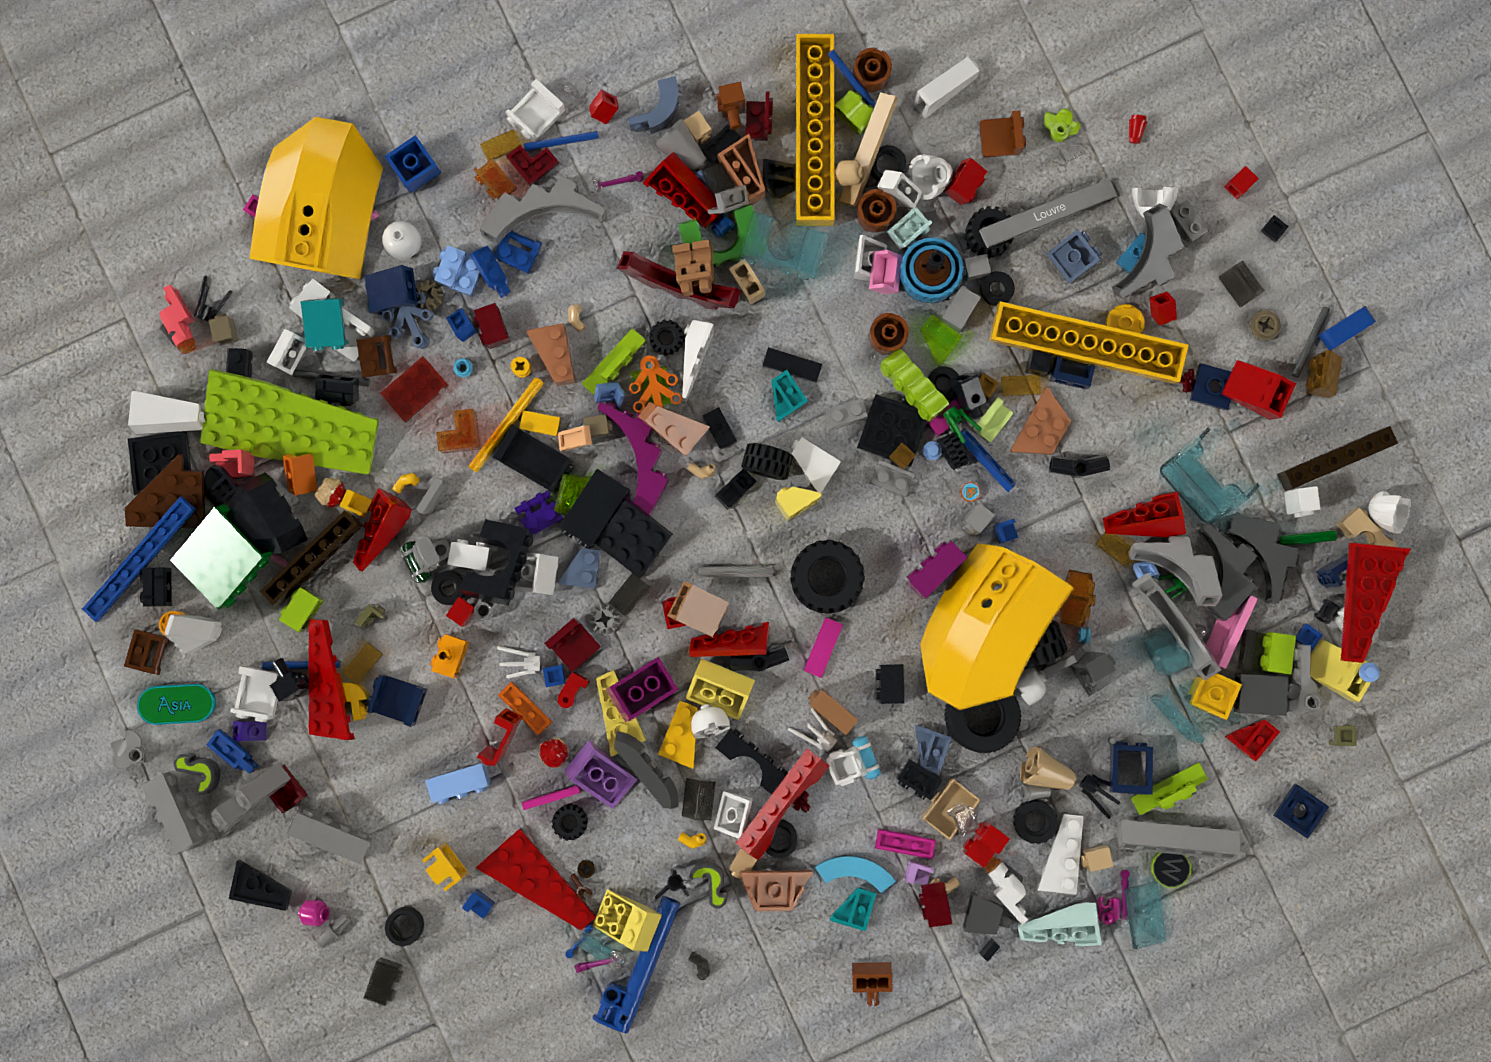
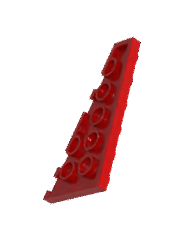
M1349 543L1341 661L1364 663L1372 644V637L1380 625L1379 621L1382 613L1387 608L1396 586V580L1399 573L1402 572L1403 563L1406 556L1409 555L1411 548Z
M309 619V735L355 740L354 733H350L348 724L351 722L350 715H346L344 705L347 701L341 675L337 673L335 667L337 658L336 655L332 654L331 645L333 640L329 622L325 619Z
M521 828L475 867L579 930H582L596 918L593 911L577 896L574 889Z

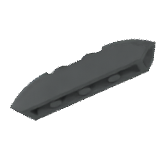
M616 731L614 749L663 808H677L679 805L678 793L670 777L662 778L664 775L661 770L651 765L650 762L652 760L646 752H641L645 746L638 739L629 734Z

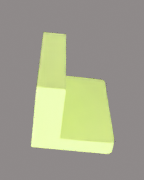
M999 397L994 400L977 424L982 430L979 431L975 427L972 429L989 443L994 440L1013 415L1012 411L1002 405L1004 401Z

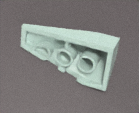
M1084 902L1082 904H1075L1026 922L1023 925H1018L1021 940L1035 942L1055 940L1057 944H1064L1067 941L1075 942V946L1102 945L1096 903Z

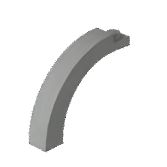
M1147 573L1133 582L1134 588L1158 614L1185 652L1195 671L1205 681L1221 671V668L1200 635L1172 597L1165 593V589L1156 578L1154 579Z

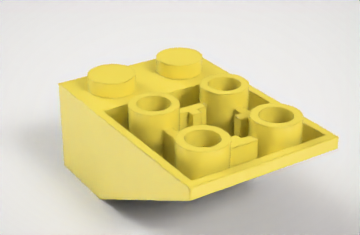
M1320 638L1310 654V678L1351 702H1360L1371 683L1363 681L1359 676V668L1364 663L1341 661V648Z
M607 889L593 926L631 950L648 952L662 914L646 905Z

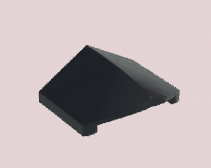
M763 159V184L771 197L781 199L796 190V164Z
M212 465L206 471L204 477V494L215 507L220 506L235 494L238 484L224 467Z

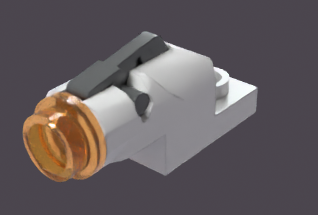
M993 856L985 867V872L991 877L995 886L998 887L993 893L1023 925L1028 920L1025 917L1027 912L1020 904L1015 905L1026 895L1024 885L1022 884L1023 876L1004 861H1001L1000 858Z

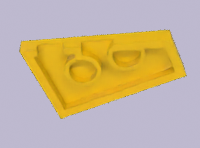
M681 700L679 701L658 755L694 769L696 738H694L691 730V720L698 711V707Z

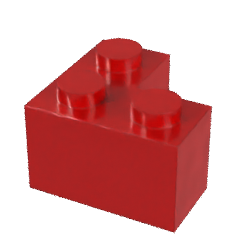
M986 820L976 826L974 830L976 832L972 839L968 838L963 845L965 849L962 851L983 868L986 867L995 853L998 855L1001 853L1010 840L1009 837Z

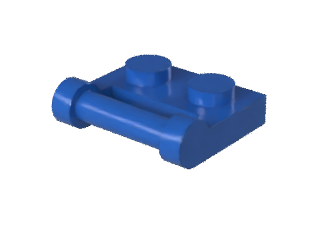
M512 230L499 243L494 257L502 263L529 274L541 249L542 242L533 241ZM510 238L532 248L531 252H526L509 244Z

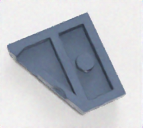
M581 548L559 580V584L596 589L601 550Z
M916 725L915 731L920 764L928 771L940 774L952 737Z

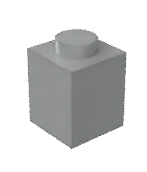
M987 254L963 260V276H965L966 281L981 279L990 275L991 270Z

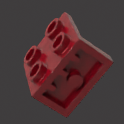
M766 91L765 102L747 101L745 136L750 134L751 140L768 141V134L772 135L773 98H769L770 91Z
M577 618L571 619L544 643L556 653L571 672L577 669L601 647Z

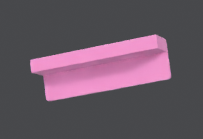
M1251 595L1243 601L1226 621H1220L1217 618L1208 637L1206 646L1221 669L1227 668L1257 602V598Z

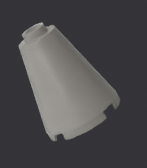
M682 119L677 121L655 144L657 149L668 156L674 152L692 172L702 170L706 165L704 162L706 160L705 155Z

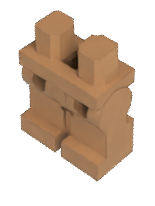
M710 240L692 242V247L690 243L673 245L676 279L683 295H693V286H699L701 293L711 292L712 283H715L713 266L714 253Z

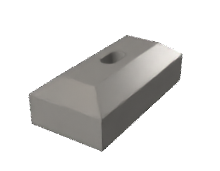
M436 477L416 510L424 515L430 514L446 490L447 483Z

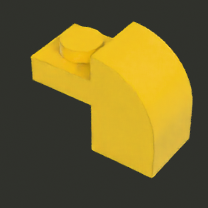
M356 682L342 683L346 701L351 702L353 721L366 719L368 709L363 700L370 697L369 691L363 685Z

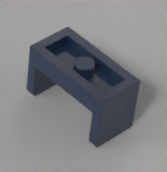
M1060 356L1054 359L1050 376L1051 382L1085 390L1091 387L1095 369L1094 364L1090 366L1063 361Z

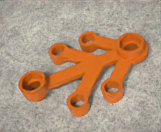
M651 355L645 356L640 362L642 371L636 381L630 384L629 390L633 394L639 393L641 385L647 376L649 377L650 384L640 400L634 403V410L642 412L651 395H653L654 404L663 407L660 393L668 397L673 404H680L683 399L682 395L671 391L659 383L656 374L666 379L667 384L673 386L678 383L677 375L670 374L659 367V361L656 357ZM649 361L653 364L651 369H648L646 366ZM671 376H674L676 379L673 384L669 382ZM634 384L638 385V391L636 392L632 390ZM674 395H678L680 397V400L678 402H675L673 400ZM638 403L642 404V410L636 408Z

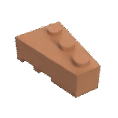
M747 134L718 154V162L735 187L746 185L748 201L754 205L765 197V188L750 134Z
M562 323L526 330L555 384L563 386L576 383L565 325Z
M651 402L648 403L638 416L646 425L684 456H687L710 427Z

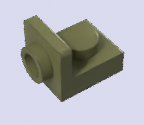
M368 604L354 623L359 627L369 626L375 619L374 615H377L380 619H386L385 609L378 604Z

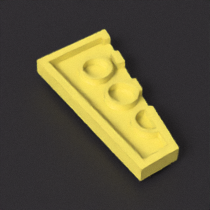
M615 670L597 677L598 692L610 755L612 757L618 754L614 749L616 731L629 734L640 742L646 741V737L636 717L625 723L605 690L619 681Z

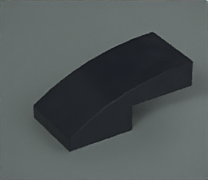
M742 469L715 495V498L728 510L757 481L746 470Z

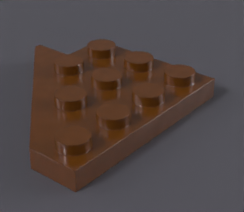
M183 454L177 455L125 507L126 527H154L177 499L183 496L197 510L181 528H197L205 519L204 472L184 470Z

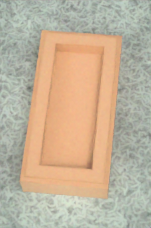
M584 425L558 432L560 451L592 445L590 426Z

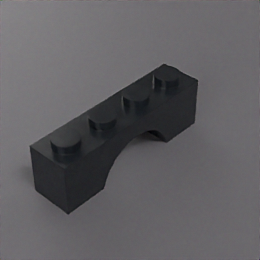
M730 729L715 748L729 760L740 756L750 757L755 760L762 771L760 785L772 795L789 772L782 766L777 768L773 764L774 760L766 753L764 756L758 752L759 747L753 742L747 743L743 740L744 735L737 729L734 731Z

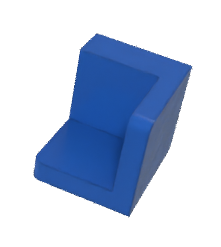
M1015 519L993 526L999 544L1018 538L1013 524Z
M476 889L465 902L462 909L466 912L472 910L481 918H484L495 902Z

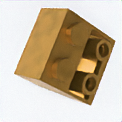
M1326 350L1311 358L1309 362L1310 375L1305 383L1307 388L1306 394L1325 398L1336 395L1342 357L1331 350Z

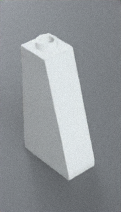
M966 57L917 91L913 105L924 119L977 78L979 74L977 63Z
M132 391L128 426L135 434L202 430V424L206 422L204 410L199 404L138 391Z

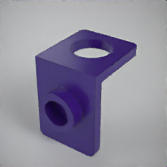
M233 721V739L235 741H265L267 739V722Z

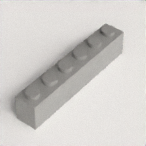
M1132 818L1123 819L1117 825L1118 849L1235 860L1241 855L1239 831H1232L1231 828L1213 829L1212 826H1202L1200 828L1193 827L1192 824L1180 826L1174 825L1172 822L1159 824L1152 820L1138 822Z

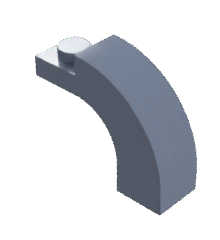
M676 76L657 80L660 92L659 104L649 113L628 118L631 131L641 132L649 127L650 133L653 134L664 129L673 120L679 106V90Z

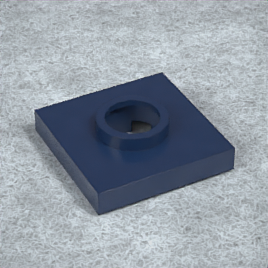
M1200 363L1189 401L1227 411L1231 399L1221 395L1231 371ZM1211 380L1221 383L1220 392L1214 393L1209 389V382Z
M1294 784L1273 816L1308 839L1329 806L1299 785ZM1298 803L1303 804L1306 809L1302 817L1293 815V810Z

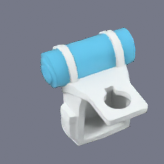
M867 736L856 737L852 741L853 747L848 750H844V748L836 750L826 758L830 774L836 785H848L855 782L856 778L865 776L869 780L876 779L881 774L879 764H877Z

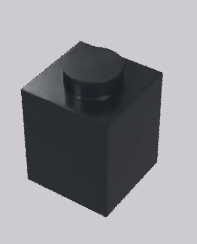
M1033 350L1029 354L1025 373L1044 377L1049 371L1052 354Z

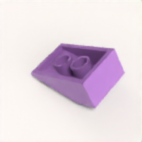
M590 740L565 769L569 780L612 809L637 781L633 774Z

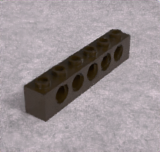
M1388 426L1277 473L1284 491L1291 490L1396 445L1398 441L1391 426Z
M344 510L260 591L262 595L272 605L280 606L296 589L307 581L363 525L351 512Z

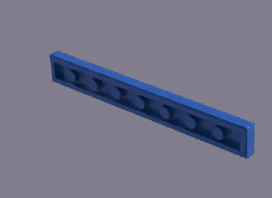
M180 496L86 603L82 610L94 622H99L140 575L142 568H146L197 509L183 496Z

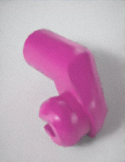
M1111 898V908L1102 916L1104 924L1111 925L1120 918L1121 898Z

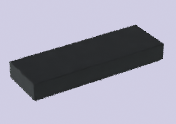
M768 347L762 366L782 373L788 370L792 376L817 383L822 364Z

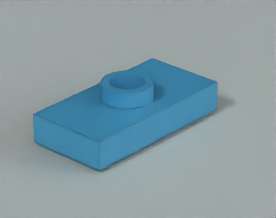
M1140 233L1116 261V264L1127 273H1130L1142 253L1145 235Z

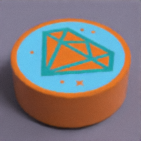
M973 482L964 484L960 490L961 497L967 502L975 501L980 496L979 486Z

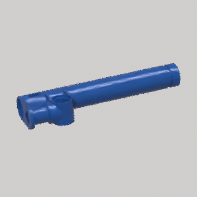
M667 896L662 897L660 906L657 909V912L662 914L648 952L640 951L626 987L614 982L606 986L600 1000L601 1005L598 1013L592 1017L594 1021L621 1033H629L676 917V912L680 907L681 903ZM615 990L618 996L612 998L608 995V991ZM622 1014L627 1016L626 1020L621 1018Z

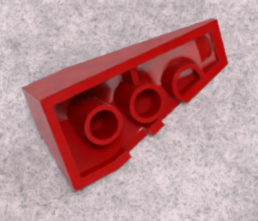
M380 488L377 489L368 510L371 511L369 522L364 523L365 535L364 538L359 540L353 560L354 565L362 572L398 534L411 516L412 509L406 502Z
M1178 492L1152 497V501L1143 504L1140 502L1136 504V508L1128 511L1121 510L1103 518L1106 534L1170 537L1186 534L1184 515Z

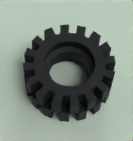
M664 319L662 322H656L657 324L652 326V330L649 333L651 346L660 355H674L683 346L684 336L681 327L672 320L666 321ZM664 331H670L674 335L673 342L668 345L662 344L659 340L660 334Z
M954 432L939 439L942 452L951 469L955 470L968 464L964 447Z
M568 804L559 808L552 819L554 833L560 839H565V841H573L581 837L588 826L587 814L583 811L584 809L576 804ZM566 815L575 816L577 819L576 828L572 830L566 829L563 826V818Z

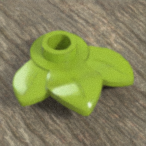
M1067 108L1061 109L1057 115L1046 112L1044 116V125L1050 130L1051 138L1055 142H1062L1068 136L1076 135L1080 130L1081 124L1073 121V114Z

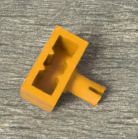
M444 634L443 637H440L437 643L439 650L437 655H434L430 665L433 666L431 671L451 678H457L469 641L449 634Z

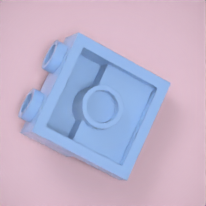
M448 245L440 253L439 259L442 260L440 266L434 268L432 275L435 277L434 281L439 285L472 297L481 273L471 255Z

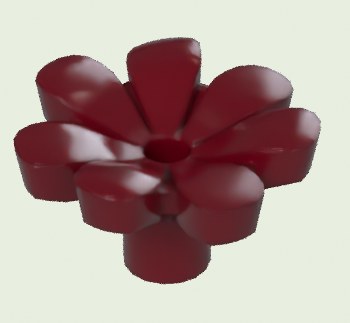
M1188 369V372L1181 376L1179 383L1183 385L1182 391L1184 393L1191 392L1192 390L1191 385H1194L1195 379H1192L1194 377V369Z
M804 791L792 803L795 804L794 809L796 811H799L801 808L803 812L807 813L810 810V805L807 803L808 792Z

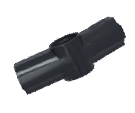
M1106 454L1079 460L1052 456L1049 465L1050 473L1068 475L1074 478H1081L1110 470V462ZM1077 464L1083 467L1082 474L1076 471L1075 467Z
M784 645L768 650L766 655L731 656L730 670L763 671L790 660ZM762 657L765 660L764 667H755V658Z

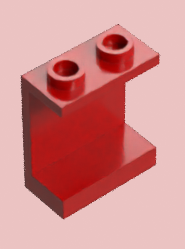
M507 708L496 716L493 723L507 731L498 750L488 745L478 754L477 758L483 764L495 766L505 756L523 716Z

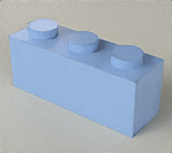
M483 763L425 780L431 803L437 801L438 805L449 802V798L456 796L457 799L466 797L468 792L475 790V793L486 791V786L491 785L487 767Z

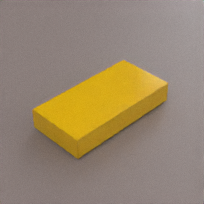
M523 410L519 429L557 437L561 418Z

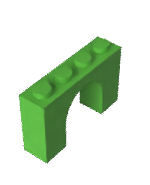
M751 203L733 210L738 229L737 238L728 249L722 251L713 250L714 267L724 264L723 261L731 259V262L742 259L741 256L749 254V257L759 255L760 251L764 250ZM696 218L677 223L683 244L690 243L692 247V242L702 241Z

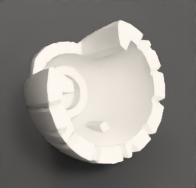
M922 154L913 158L910 163L909 179L923 192L920 197L921 199L935 198L945 190L952 180L953 169L951 165L938 156Z
M1163 187V190L1155 191L1142 190V188L1132 189L1134 204L1143 218L1145 211L1159 203L1167 206L1169 211H1171L1178 195V188Z
M1386 491L1379 492L1369 502V516L1383 529L1399 534L1403 531V527L1406 526L1407 519L1409 518L1411 499L1389 495Z

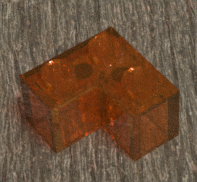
M474 409L453 411L455 430L436 432L438 451L442 454L481 449L477 412Z
M1069 569L1065 582L1073 586L1074 589L1060 608V623L1083 627L1085 621L1090 618L1091 606H1094L1096 602V595H1093L1095 582L1092 580V573Z

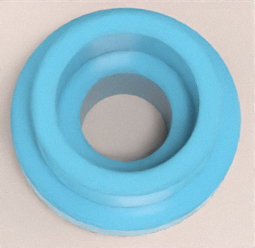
M461 358L454 363L453 369L457 376L464 378L472 373L473 366L469 360ZM466 365L467 369L461 371V366Z

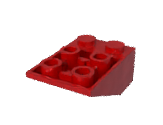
M1236 360L1221 395L1268 420L1282 417L1296 383L1282 375Z

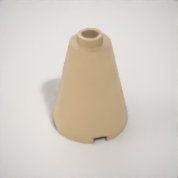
M1034 746L1026 753L1025 756L1028 758L1026 763L1022 762L1019 772L1020 780L1023 783L1069 790L1075 786L1077 781L1075 772L1047 752Z

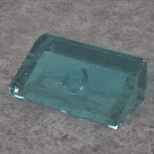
M582 932L576 941L577 946L599 960L615 956L614 950L585 932Z

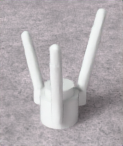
M501 646L497 647L498 650L528 657L524 658V662L499 663L500 666H524V669H528L506 676L507 679L527 674H536V671H540V656H536V653H528Z
M811 708L812 713L826 732L820 733L812 725L808 724L807 727L818 736L817 741L792 728H788V731L815 745L820 750L825 749L828 752L837 742L833 737L835 734L828 728L816 710Z

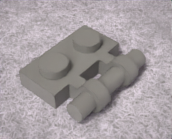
M1295 643L1290 682L1310 685V645Z

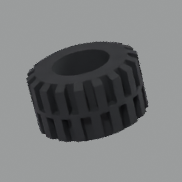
M987 206L985 210L981 208L972 215L965 229L967 247H972L970 250L972 253L976 251L978 253L977 256L987 254L988 258L990 256L995 258L998 254L1001 255L1008 249L1014 238L987 248L979 232L980 226L984 224L992 225L1010 218V214L1008 216L1005 215L1006 210L1003 209L1001 212L999 207L995 206L994 209H991V206Z
M749 443L746 446L741 467L759 476L786 480L788 479L794 456L785 450L773 446Z

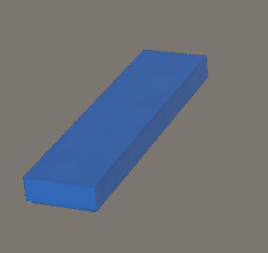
M966 428L961 430L965 439L963 444L999 484L1009 492L1016 485L1015 481Z

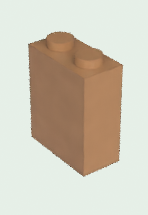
M684 581L668 613V617L713 637L719 628L722 617L727 612L729 602Z
M815 689L808 697L810 700L808 704L845 735L857 723L858 719L822 689H819V691Z

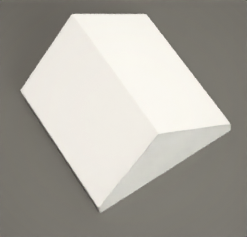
M860 235L853 279L870 281L873 253L875 251L887 250L886 244L865 235Z
M723 791L714 829L739 839L746 829L752 798Z

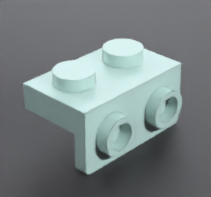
M915 207L886 233L900 249L909 248L917 242L915 238L919 234L923 236L930 230L929 225L933 222L927 220L919 209Z

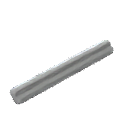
M699 567L698 575L699 577H773L774 567Z

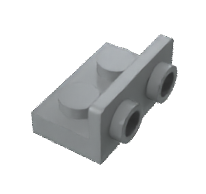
M880 460L870 483L906 497L916 474L912 473L913 470L905 467L903 470L894 466L895 463L890 460Z

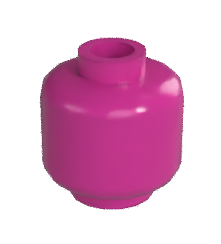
M307 900L298 910L301 923L308 926L323 925L328 920L330 913L327 904L324 901Z

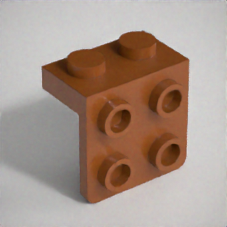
M1020 110L1012 111L1009 118L980 121L983 157L1020 155L1023 148L1026 147V136L1022 133L1024 117H1021Z

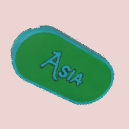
M203 684L153 686L144 690L137 701L139 716L145 722L152 725L202 722L208 719L216 708L214 693Z

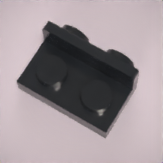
M908 759L901 772L896 776L899 780V785L907 790L909 787L916 791L914 794L923 800L925 798L931 800L943 781L911 759Z

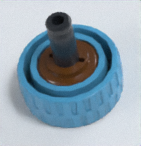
M932 237L918 240L906 250L901 260L900 283L904 291L914 300L925 304H934L946 300L954 293V290H957L961 283L964 272L961 255L956 247L944 239Z

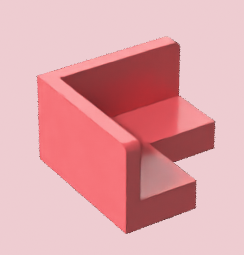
M240 449L223 450L219 454H209L210 462L224 467L232 478L255 477L254 456L251 453Z

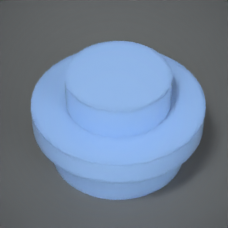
M930 441L923 447V455L928 460H937L942 454L940 444L935 441Z
M1367 662L1361 665L1359 676L1363 681L1374 682L1378 679L1380 671L1376 664Z

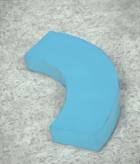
M858 856L834 857L815 866L825 883L839 877H858L871 883L881 893L896 882L892 875L879 864Z

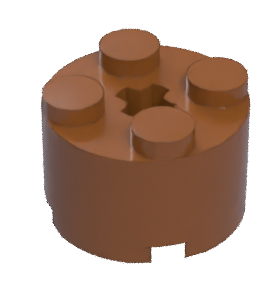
M873 47L864 49L858 54L854 62L853 75L868 93L878 92L889 82L892 69L891 59L883 50L880 51Z
M870 190L859 201L857 219L867 232H882L889 228L894 220L896 202L893 196L883 192L884 190ZM873 209H876L877 211H880V212H879V213L873 212Z
M892 313L881 314L871 325L869 342L879 354L890 355L902 349L905 345L909 333L908 325L899 315ZM886 331L888 333L892 332V336H885Z

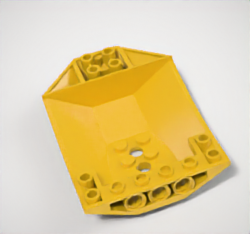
M314 117L273 148L266 166L259 195L249 259L361 279L370 221L384 167L353 123ZM308 205L313 208V214L310 217L305 216L303 212L304 208ZM303 225L309 227V233L305 236L301 233Z
M977 543L940 598L927 623L920 643L928 692L959 710L1013 696L1015 687L1031 654L1050 622L1074 589L1073 586L1038 563L1004 547ZM1002 584L1000 590H993L996 585ZM992 600L993 603L989 608H983L982 604L984 601Z

